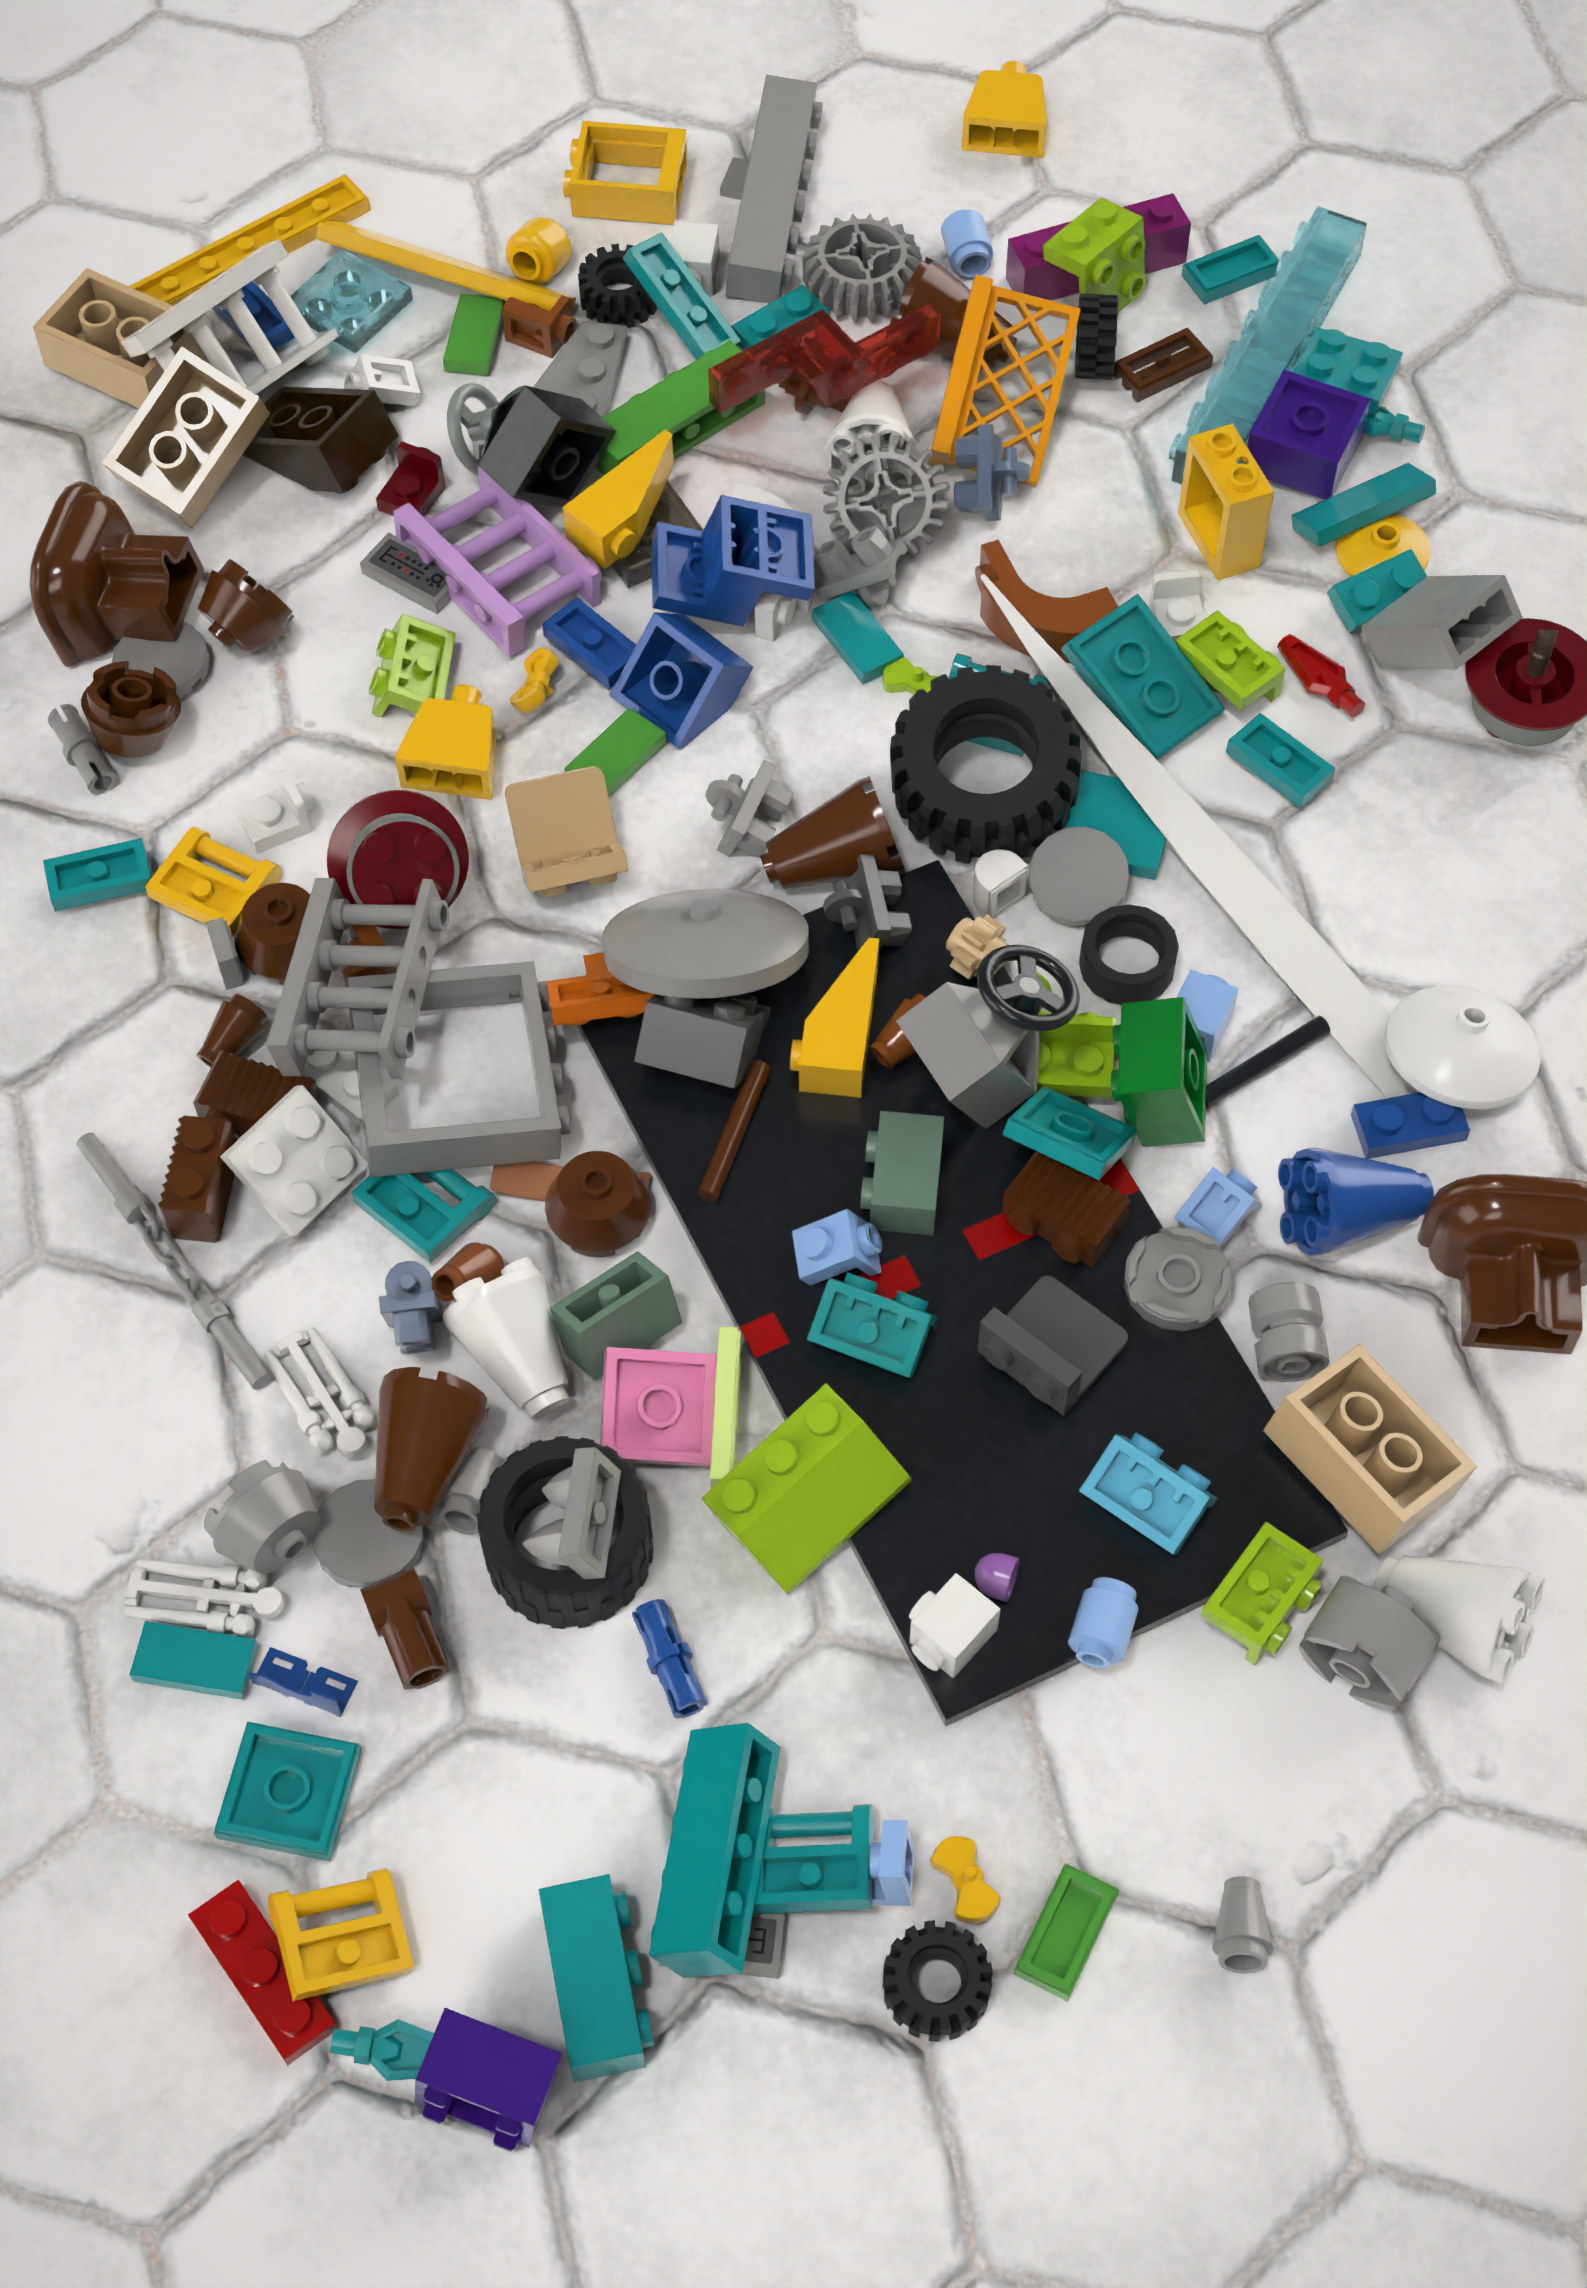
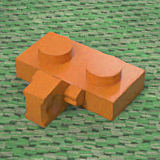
M603 952L583 955L586 969L585 976L546 981L554 1026L564 1024L577 1026L586 1024L591 1020L616 1016L624 1018L635 1017L645 1011L646 1002L655 996V994L628 986L615 978L610 972H607Z

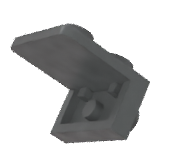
M1043 1276L1007 1315L994 1307L980 1322L977 1351L993 1366L1003 1370L1026 1387L1037 1399L1047 1403L1064 1416L1126 1347L1128 1333L1124 1328L1056 1278Z

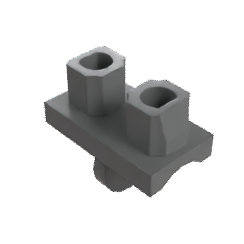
M860 854L857 859L858 870L846 878L845 881L835 883V892L824 900L823 908L825 915L832 922L842 923L845 931H854L858 951L868 938H879V951L882 946L903 945L912 930L909 913L887 911L886 905H895L901 896L902 884L899 872L877 869L874 855Z

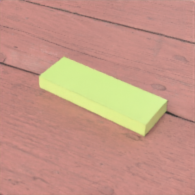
M719 1327L710 1469L711 1488L736 1466L742 1364L741 1331H738V1327Z

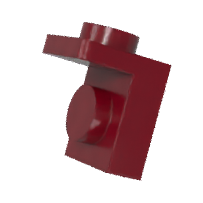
M400 442L396 448L398 467L376 497L378 511L394 516L393 511L410 503L424 517L445 489L441 457L427 448Z

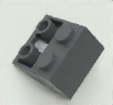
M748 993L701 999L655 995L646 1002L634 1062L735 1088L745 1079L767 1024L771 1007L757 1004L758 998Z

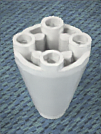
M878 379L868 380L855 391L826 442L825 465L827 470L831 466L843 471L846 470L847 467L839 460L838 455L844 450L854 459L857 458L858 455L853 446V442L857 439H861L867 451L873 449L871 435L874 433L880 434L882 447H889L891 433H898L899 443L897 448L905 450L909 439L914 438L896 393L888 383ZM916 445L915 449H914L913 452H912V454H913L914 456H916V457H917V445ZM887 459L893 479L902 485H910L915 471L903 462ZM873 461L864 464L854 473L849 484L848 497L858 496L873 488ZM881 474L883 483L881 485V492L876 497L897 492L895 489L890 492L892 487L885 486L884 477ZM833 479L839 485V481Z
M525 1257L504 1267L501 1270L502 1276L488 1283H484L482 1278L479 1277L457 1287L452 1292L455 1301L442 1309V1320L447 1330L518 1409H526L530 1419L533 1420L557 1410L565 1405L570 1398L565 1390L568 1386V1380L555 1323L550 1311L551 1305L545 1279L540 1269L534 1267L530 1257Z
M1406 1555L1401 1559L1388 1556L1378 1572L1374 1589L1381 1592L1384 1586H1392L1404 1592L1414 1602L1411 1612L1439 1634L1441 1638L1438 1644L1439 1647L1477 1674L1503 1684L1511 1670L1514 1656L1521 1659L1524 1658L1532 1642L1534 1626L1526 1624L1530 1609L1534 1610L1540 1601L1544 1590L1545 1578L1518 1567Z

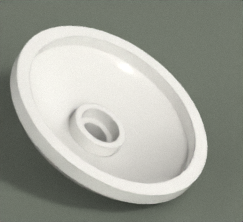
M1441 986L1423 989L1410 994L1393 1009L1385 1029L1384 1041L1386 1052L1400 1076L1424 1095L1451 1106L1467 1109H1490L1507 1105L1519 1099L1530 1089L1540 1068V1047L1534 1032L1527 1022L1505 1002L1476 989L1460 986Z

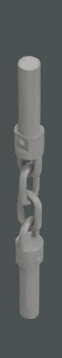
M94 1133L82 1135L76 1143L77 1147L115 1198L114 1205L127 1223L134 1224L156 1259L166 1265L167 1271L181 1289L183 1296L192 1307V1312L207 1333H213L254 1390L266 1386L271 1380V1375L230 1321L232 1316L217 1294L212 1293L208 1286L197 1278L195 1271L183 1256L176 1242L164 1228L159 1226L157 1219L151 1212L152 1206L138 1186L131 1185ZM147 1219L150 1225L145 1227L141 1221ZM159 1235L171 1249L166 1253V1256L154 1242ZM180 1264L189 1279L184 1280L174 1265ZM197 1289L204 1295L198 1301L193 1296Z

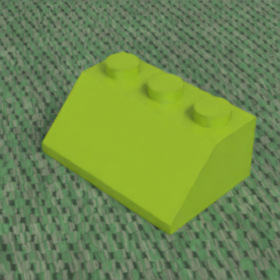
M824 1384L701 1499L721 1525L782 1590L789 1595L908 1485L912 1479L866 1423L827 1384Z

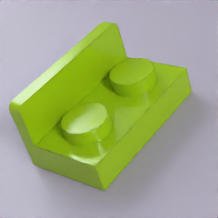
M1218 610L1175 640V643L1196 671L1241 711L1262 695L1271 702L1280 696L1286 668L1281 665L1279 659L1273 653L1265 651L1247 636L1245 630L1238 623L1231 622Z
M403 613L392 630L385 628L376 650V656L382 657L381 667L378 666L369 686V694L375 696L372 714L382 717L389 704L417 713L422 702L428 698L444 700L456 633Z
M1041 1010L1039 1013V1015L1052 1014L1044 1010ZM1085 1012L1075 1015L1066 1025L1058 1029L1039 1032L1037 1092L1042 1087H1048L1066 1096L1111 1098V1072L1114 1070L1113 1027L1117 1025V1019L1114 1017H1104L1097 1013Z
M1265 1522L1202 1609L1201 1616L1249 1648L1245 1659L1256 1665L1265 1651L1275 1656L1293 1629L1286 1622L1294 1610L1299 1608L1305 1613L1318 1596L1324 1584L1317 1580V1576L1324 1560L1268 1522Z

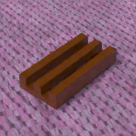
M1187 327L1115 361L1113 376L1116 379L1122 378V386L1126 391L1133 390L1132 398L1138 403L1211 368L1213 355ZM1186 346H1189V348L1184 349V350H1182V351H1180V352H1178V353H1176V354H1174V355L1171 356V353H1174V352H1176V351H1178V350H1180V349H1182V348H1184V347H1186ZM1152 362H1155V364H1153V365H1151V366H1149V367H1147V368H1145V369H1142V370H1140V371L1134 373V371H1136V370H1138V369H1140V368H1142V367H1144V366H1146V365H1148V364H1150V363H1152Z

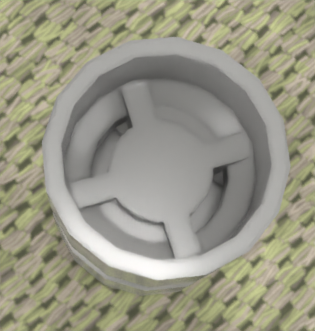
M1298 1282L1278 1283L1257 1290L1250 1296L1248 1306L1252 1331L1256 1336L1262 1338L1254 1344L1258 1373L1262 1378L1275 1382H1297L1310 1379L1329 1366L1330 1360L1326 1335L1320 1329L1323 1322L1320 1296L1315 1287Z

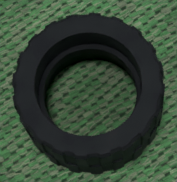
M559 1436L546 1441L541 1439L530 1443L528 1447L521 1451H515L489 1477L490 1482L486 1489H483L479 1500L480 1513H477V1527L487 1571L490 1574L492 1585L497 1594H501L505 1599L506 1605L515 1613L519 1612L526 1616L527 1620L538 1625L540 1623L550 1625L551 1628L565 1629V1627L575 1626L582 1628L591 1626V1623L602 1619L605 1621L616 1615V1611L623 1606H627L635 1598V1593L640 1586L643 1587L648 1577L649 1564L653 1560V1533L647 1492L642 1480L638 1479L635 1468L628 1460H623L617 1451L609 1446L599 1445L594 1440L583 1437L581 1439L568 1438V1436ZM596 1447L621 1470L615 1515L620 1523V1532L613 1545L609 1548L605 1578L583 1579L573 1569L551 1570L532 1564L515 1550L513 1537L518 1526L533 1509L549 1501L542 1492V1488L556 1474L573 1465L575 1449Z

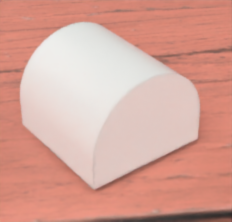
M998 849L989 851L978 859L975 866L973 903L983 917L986 915L994 917L1025 896L1028 865L1015 853Z

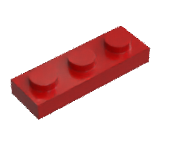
M239 1880L188 1914V1917L287 2066L330 2036L335 2028L338 2029L335 2021L318 1996L297 2001L292 2000L278 1937Z

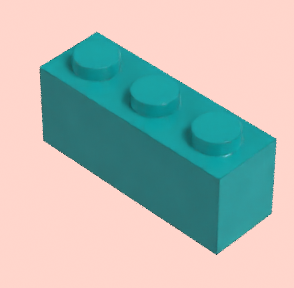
M610 1874L538 1889L569 2066L574 2083L645 2068L643 2048L654 2046L648 2009L635 2011L631 1988L643 1986L637 1951L634 1949L624 1952L621 1929L632 1927L625 1891L613 1893Z

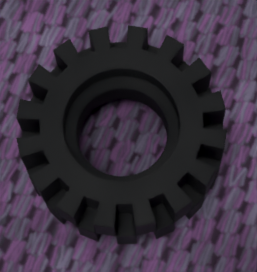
M611 244L612 251L607 252L604 246L597 249V257L589 253L585 257L586 263L581 262L579 266L578 281L582 310H586V316L590 320L597 317V322L599 323L611 321V324L619 325V322H626L627 328L635 327L634 319H638L641 324L648 320V313L654 315L657 311V305L622 259L633 245L627 244L625 251L619 249V244ZM615 283H627L633 285L629 288L622 290H613L606 288L607 286Z
M1080 294L1078 308L1081 310L1077 322L1075 378L1112 380L1117 341V295Z
M935 1920L925 1921L924 1928L917 1930L915 1925L905 1930V1937L902 1940L898 1937L891 1945L889 1956L886 1955L882 1984L884 2002L887 2009L891 2008L893 2011V2020L899 2027L904 2023L909 2027L908 2034L917 2038L920 2033L929 2035V2041L939 2042L940 2036L949 2035L950 2040L958 2038L963 2029L967 2028L970 2031L977 2025L979 2016H983L988 2007L993 1971L991 1962L988 1963L986 1959L987 1951L982 1943L978 1946L975 1944L974 1934L968 1929H965L963 1934L956 1931V1923L946 1921L945 1927H935ZM941 1959L947 1961L958 1971L961 1987L952 1999L942 2003H934L924 1999L917 1992L913 1982L914 1974L917 1968L928 1960Z

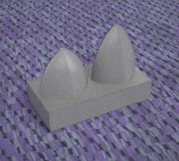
M596 1447L575 1449L573 1465L556 1474L542 1488V1492L551 1503L565 1510L564 1518L547 1524L534 1532L523 1542V1546L539 1560L550 1564L569 1566L583 1579L605 1578L621 1470Z

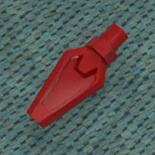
M1292 634L1281 639L1277 648L1308 693L1327 697L1338 709L1342 708L1350 717H1356L1363 711L1365 702L1355 694V689L1346 681L1345 667Z

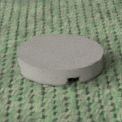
M183 622L176 641H151L122 637L114 648L112 663L128 661L129 669L142 670L151 674L154 672V667L163 670L175 682L176 694L180 699L193 691L192 686L199 679L203 682L208 674L211 659L203 635L192 625Z
M1085 826L1064 828L1048 836L1034 851L1029 866L1030 891L1039 910L1053 921L1071 927L1086 926L1095 915L1110 907L1120 906L1123 903L1129 886L1128 860L1119 844L1104 832Z
M1171 1226L1159 1229V1233L1153 1234L1148 1238L1146 1235L1136 1242L1126 1260L1123 1286L1130 1305L1144 1320L1162 1329L1177 1331L1204 1327L1218 1317L1230 1299L1233 1281V1269L1230 1261L1228 1260L1227 1262L1225 1255L1221 1252V1246L1212 1237L1192 1228Z
M375 1479L356 1480L337 1488L321 1503L318 1509L320 1526L312 1540L313 1549L322 1570L337 1583L351 1587L350 1585L366 1587L409 1570L417 1564L422 1552L421 1547L425 1538V1525L415 1527V1530L410 1532L394 1530L386 1526L382 1522V1517L374 1510Z

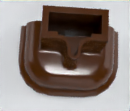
M78 481L64 488L56 500L37 542L30 567L29 586L32 606L41 628L62 664L66 667L76 665L79 660L100 656L110 648L115 640L122 639V637L151 641H176L204 572V567L188 536L135 535L123 510L116 501L109 496L103 495L96 486Z
M1480 1174L1458 1179L1440 1188L1428 1204L1417 1239L1420 1245L1428 1248L1430 1259L1435 1268L1446 1276L1458 1279L1461 1283V1345L1466 1347L1571 1355L1582 1333L1581 1286L1587 1285V1182L1567 1178L1527 1175Z

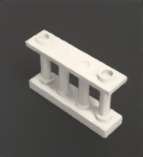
M278 239L261 246L122 340L121 343L131 358L147 353L150 359L156 358L165 372L175 357V353L171 349L174 343L170 336L183 328L186 334L191 332L215 369L253 394H257L301 362L305 361L307 366L325 357L330 353L327 344L339 337V334L333 328L314 335L277 276L280 270L276 264L289 256ZM254 280L257 286L262 284L300 345L281 359L242 300L245 294L241 288ZM217 304L222 310L225 308L228 310L265 368L263 372L247 383L243 381L206 323L209 321V318L205 312Z

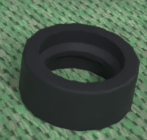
M1127 904L1110 907L1094 916L1084 930L1079 958L1083 981L1094 994L1110 1003L1120 1005L1121 1003L1149 1001L1161 996L1173 980L1179 949L1175 930L1163 916L1147 907ZM1128 936L1141 939L1150 944L1158 953L1159 959L1158 964L1146 972L1128 974L1117 972L1105 965L1100 959L1098 952L1100 945L1108 940Z

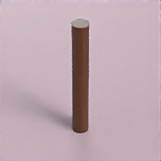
M753 1060L703 1177L697 1194L705 1201L716 1202L771 1071L770 1066L763 1061Z

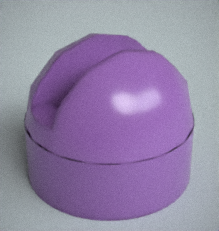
M991 1553L981 1558L975 1567V1581L980 1591L990 1598L1008 1602L1017 1577L1019 1558L1003 1553Z

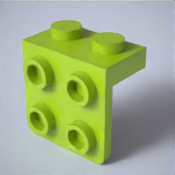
M1101 197L1043 244L1044 260L1079 277V296L1080 294L1117 295V308L1119 312L1132 300H1136L1142 294L1146 285L1144 219L1142 216Z

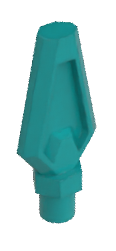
M1381 406L1376 416L1367 415L1364 434L1371 437L1389 435V440L1401 443L1402 439L1420 444L1425 432V425L1409 421V416L1397 413L1395 417L1386 407Z
M399 2019L375 2031V2028L360 2026L358 2032L335 2028L330 2053L354 2057V2063L369 2065L370 2063L386 2081L416 2079L434 2033Z

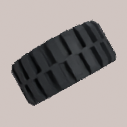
M986 665V671L973 672L972 666L957 669V676L948 679L946 674H942L931 680V691L927 693L924 689L918 690L909 699V710L906 709L900 712L895 723L896 734L891 737L890 744L892 793L895 794V806L900 817L908 819V829L918 840H923L926 836L929 837V849L940 855H945L946 851L950 850L955 852V861L967 864L971 863L972 857L980 858L983 854L998 849L1011 851L1020 858L1028 856V846L1034 844L1038 848L1048 836L1052 835L1053 829L1056 831L1063 829L1070 818V808L1075 806L1079 793L1082 750L1080 749L1081 736L1078 725L1071 721V710L1065 701L1057 699L1053 702L1054 690L1043 681H1038L1036 685H1033L1029 682L1030 674L1014 669L1012 675L1001 673V666ZM992 737L1008 741L1020 748L1032 762L1033 769L1025 779L1008 790L992 794H979L963 790L951 783L941 773L938 764L944 755L959 743L973 738Z

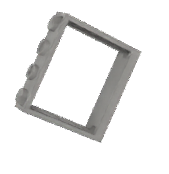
M534 961L430 970L420 1011L522 1002L540 1117L388 1132L378 1052H354L370 1177L560 1159L561 1135L570 1134L569 1114L567 1105L558 1106L556 1095L563 1094L562 1072L560 1063L551 1064L549 1053L556 1052L555 1030L553 1022H544L542 1012L549 1011L548 989L546 981L537 982ZM397 973L347 977L348 987L393 988ZM349 1008L351 1029L375 1031L373 1015L386 1014L387 1009Z

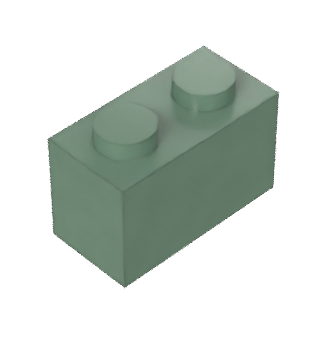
M880 1111L878 1131L868 1130L865 1162L875 1163L873 1178L863 1177L860 1209L870 1210V1223L875 1226L877 1231L934 1236L944 1116Z
M638 1251L550 1307L565 1355L593 1380L603 1376L604 1350L607 1347L644 1349L683 1323L669 1276Z

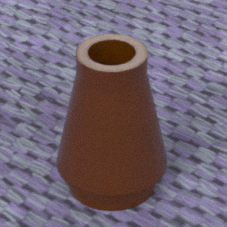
M235 993L229 1002L222 1001L203 1046L196 1056L210 1068L219 1051L224 1050L228 1054L234 1053L238 1056L265 1032L263 1025L268 1019L267 1014L249 999Z

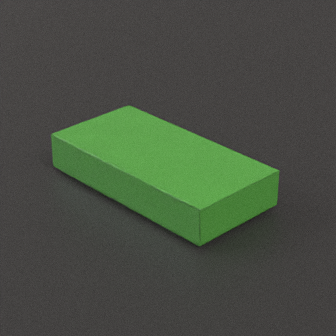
M460 294L443 357L444 371L489 376L503 322L501 308L504 306L505 300L496 297Z
M629 707L574 758L564 770L567 772L589 766L600 768L604 774L608 797H610L667 743L666 732Z
M1065 1863L1014 1968L1013 1974L1068 2002L1118 1896L1119 1889Z

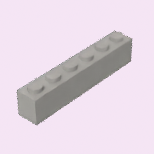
M766 74L728 263L725 296L771 303L780 297L781 286L790 287L794 260L787 259V254L796 255L800 228L793 227V222L802 223L806 196L799 195V190L808 191L812 164L805 163V159L814 160L817 133L810 131L811 128L819 129L823 102L815 101L817 83Z

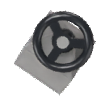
M1007 945L994 949L983 958L978 967V989L946 982L896 1020L948 1100L985 1129H988L1037 1092L1039 1032L1055 1030L1066 1025L1078 1010L1080 1001L1079 989L1070 971L1052 955L1031 946ZM1017 961L1018 975L1013 983L995 987L993 983L995 969L1002 963ZM1036 965L1055 978L1062 989L1063 999L1045 988L1042 980L1037 977ZM1042 1007L1052 1013L1049 1015H1039Z

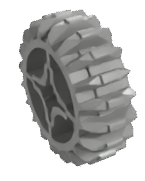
M853 213L848 221H842L835 217L832 227L821 225L819 233L810 236V241L807 248H805V254L802 258L803 282L809 293L813 294L821 304H824L829 310L833 309L836 319L845 314L850 315L854 323L858 317H868L873 323L875 316L878 314L890 319L893 309H900L901 303L899 301L913 273L922 261L920 247L916 246L913 234H906L904 232L903 224L891 226L888 217L880 221L874 220L871 213L866 219H857Z
M893 432L889 438V447H882L880 434L874 433L871 435L873 449L867 451L861 439L853 442L854 450L858 455L857 458L854 459L848 452L841 451L838 458L847 468L843 471L831 466L827 474L831 478L838 480L839 485H825L822 492L827 496L837 497V502L824 505L823 512L825 514L839 512L840 518L834 520L829 525V529L831 532H835L844 526L849 532L841 540L844 547L850 545L854 537L864 530L854 519L851 513L854 511H871L877 514L881 519L883 529H885L886 536L884 537L887 541L890 542L902 538L908 548V552L913 557L920 552L915 541L917 537L928 545L934 542L933 535L926 527L930 525L936 529H943L945 521L933 515L934 510L948 511L950 502L936 499V494L949 491L950 485L949 482L934 484L933 477L940 475L944 471V467L942 464H937L929 470L924 463L933 454L929 448L924 450L920 457L917 458L912 454L917 445V440L910 438L905 450L897 448L899 434ZM887 459L898 460L908 465L917 473L922 484L902 485L897 483L891 475ZM873 461V488L858 496L848 497V488L854 473L864 464ZM881 474H883L885 486L892 487L890 492L895 489L898 495L910 493L901 496L900 499L893 502L892 511L890 512L891 521L889 520L888 510L881 509L882 504L877 506L875 501L863 502L872 500L873 497H876L881 492V485L883 483ZM926 498L925 510L921 519L913 528L900 534L899 509L907 503L914 502V500ZM899 556L896 562H900L902 556Z

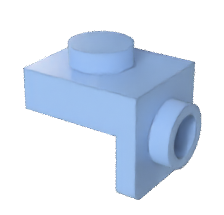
M848 1209L792 1231L799 1279L810 1286L856 1267L869 1276L881 1273L879 1253L882 1251V1241L877 1229L873 1224L866 1222Z

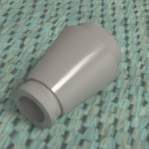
M475 1447L470 1450L468 1457L459 1468L439 1503L441 1508L439 1516L446 1526L465 1534L479 1532L477 1527V1513H480L479 1500L483 1489H486L490 1482L489 1477L501 1465V1458L497 1453L483 1447Z
M1237 1876L1229 1878L1224 1882V1892L1212 1949L1218 1955L1219 1965L1231 1972L1252 1973L1260 1971L1267 1966V1957L1273 1952L1263 1899L1260 1893V1883L1251 1877Z

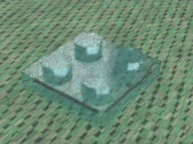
M343 248L291 295L292 300L310 328L319 333L335 328L339 337L333 341L355 354L413 300L411 286Z

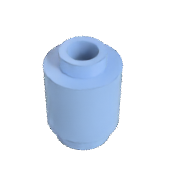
M959 210L948 216L942 223L941 234L951 267L965 278H974L975 275L984 274L991 266L993 249L983 216L974 210Z
M1100 1577L1093 1580L1091 1588L1084 1590L1068 1640L1069 1647L1076 1652V1658L1083 1664L1093 1668L1105 1669L1110 1664H1117L1124 1660L1139 1610L1135 1602L1137 1593L1130 1585L1117 1579Z

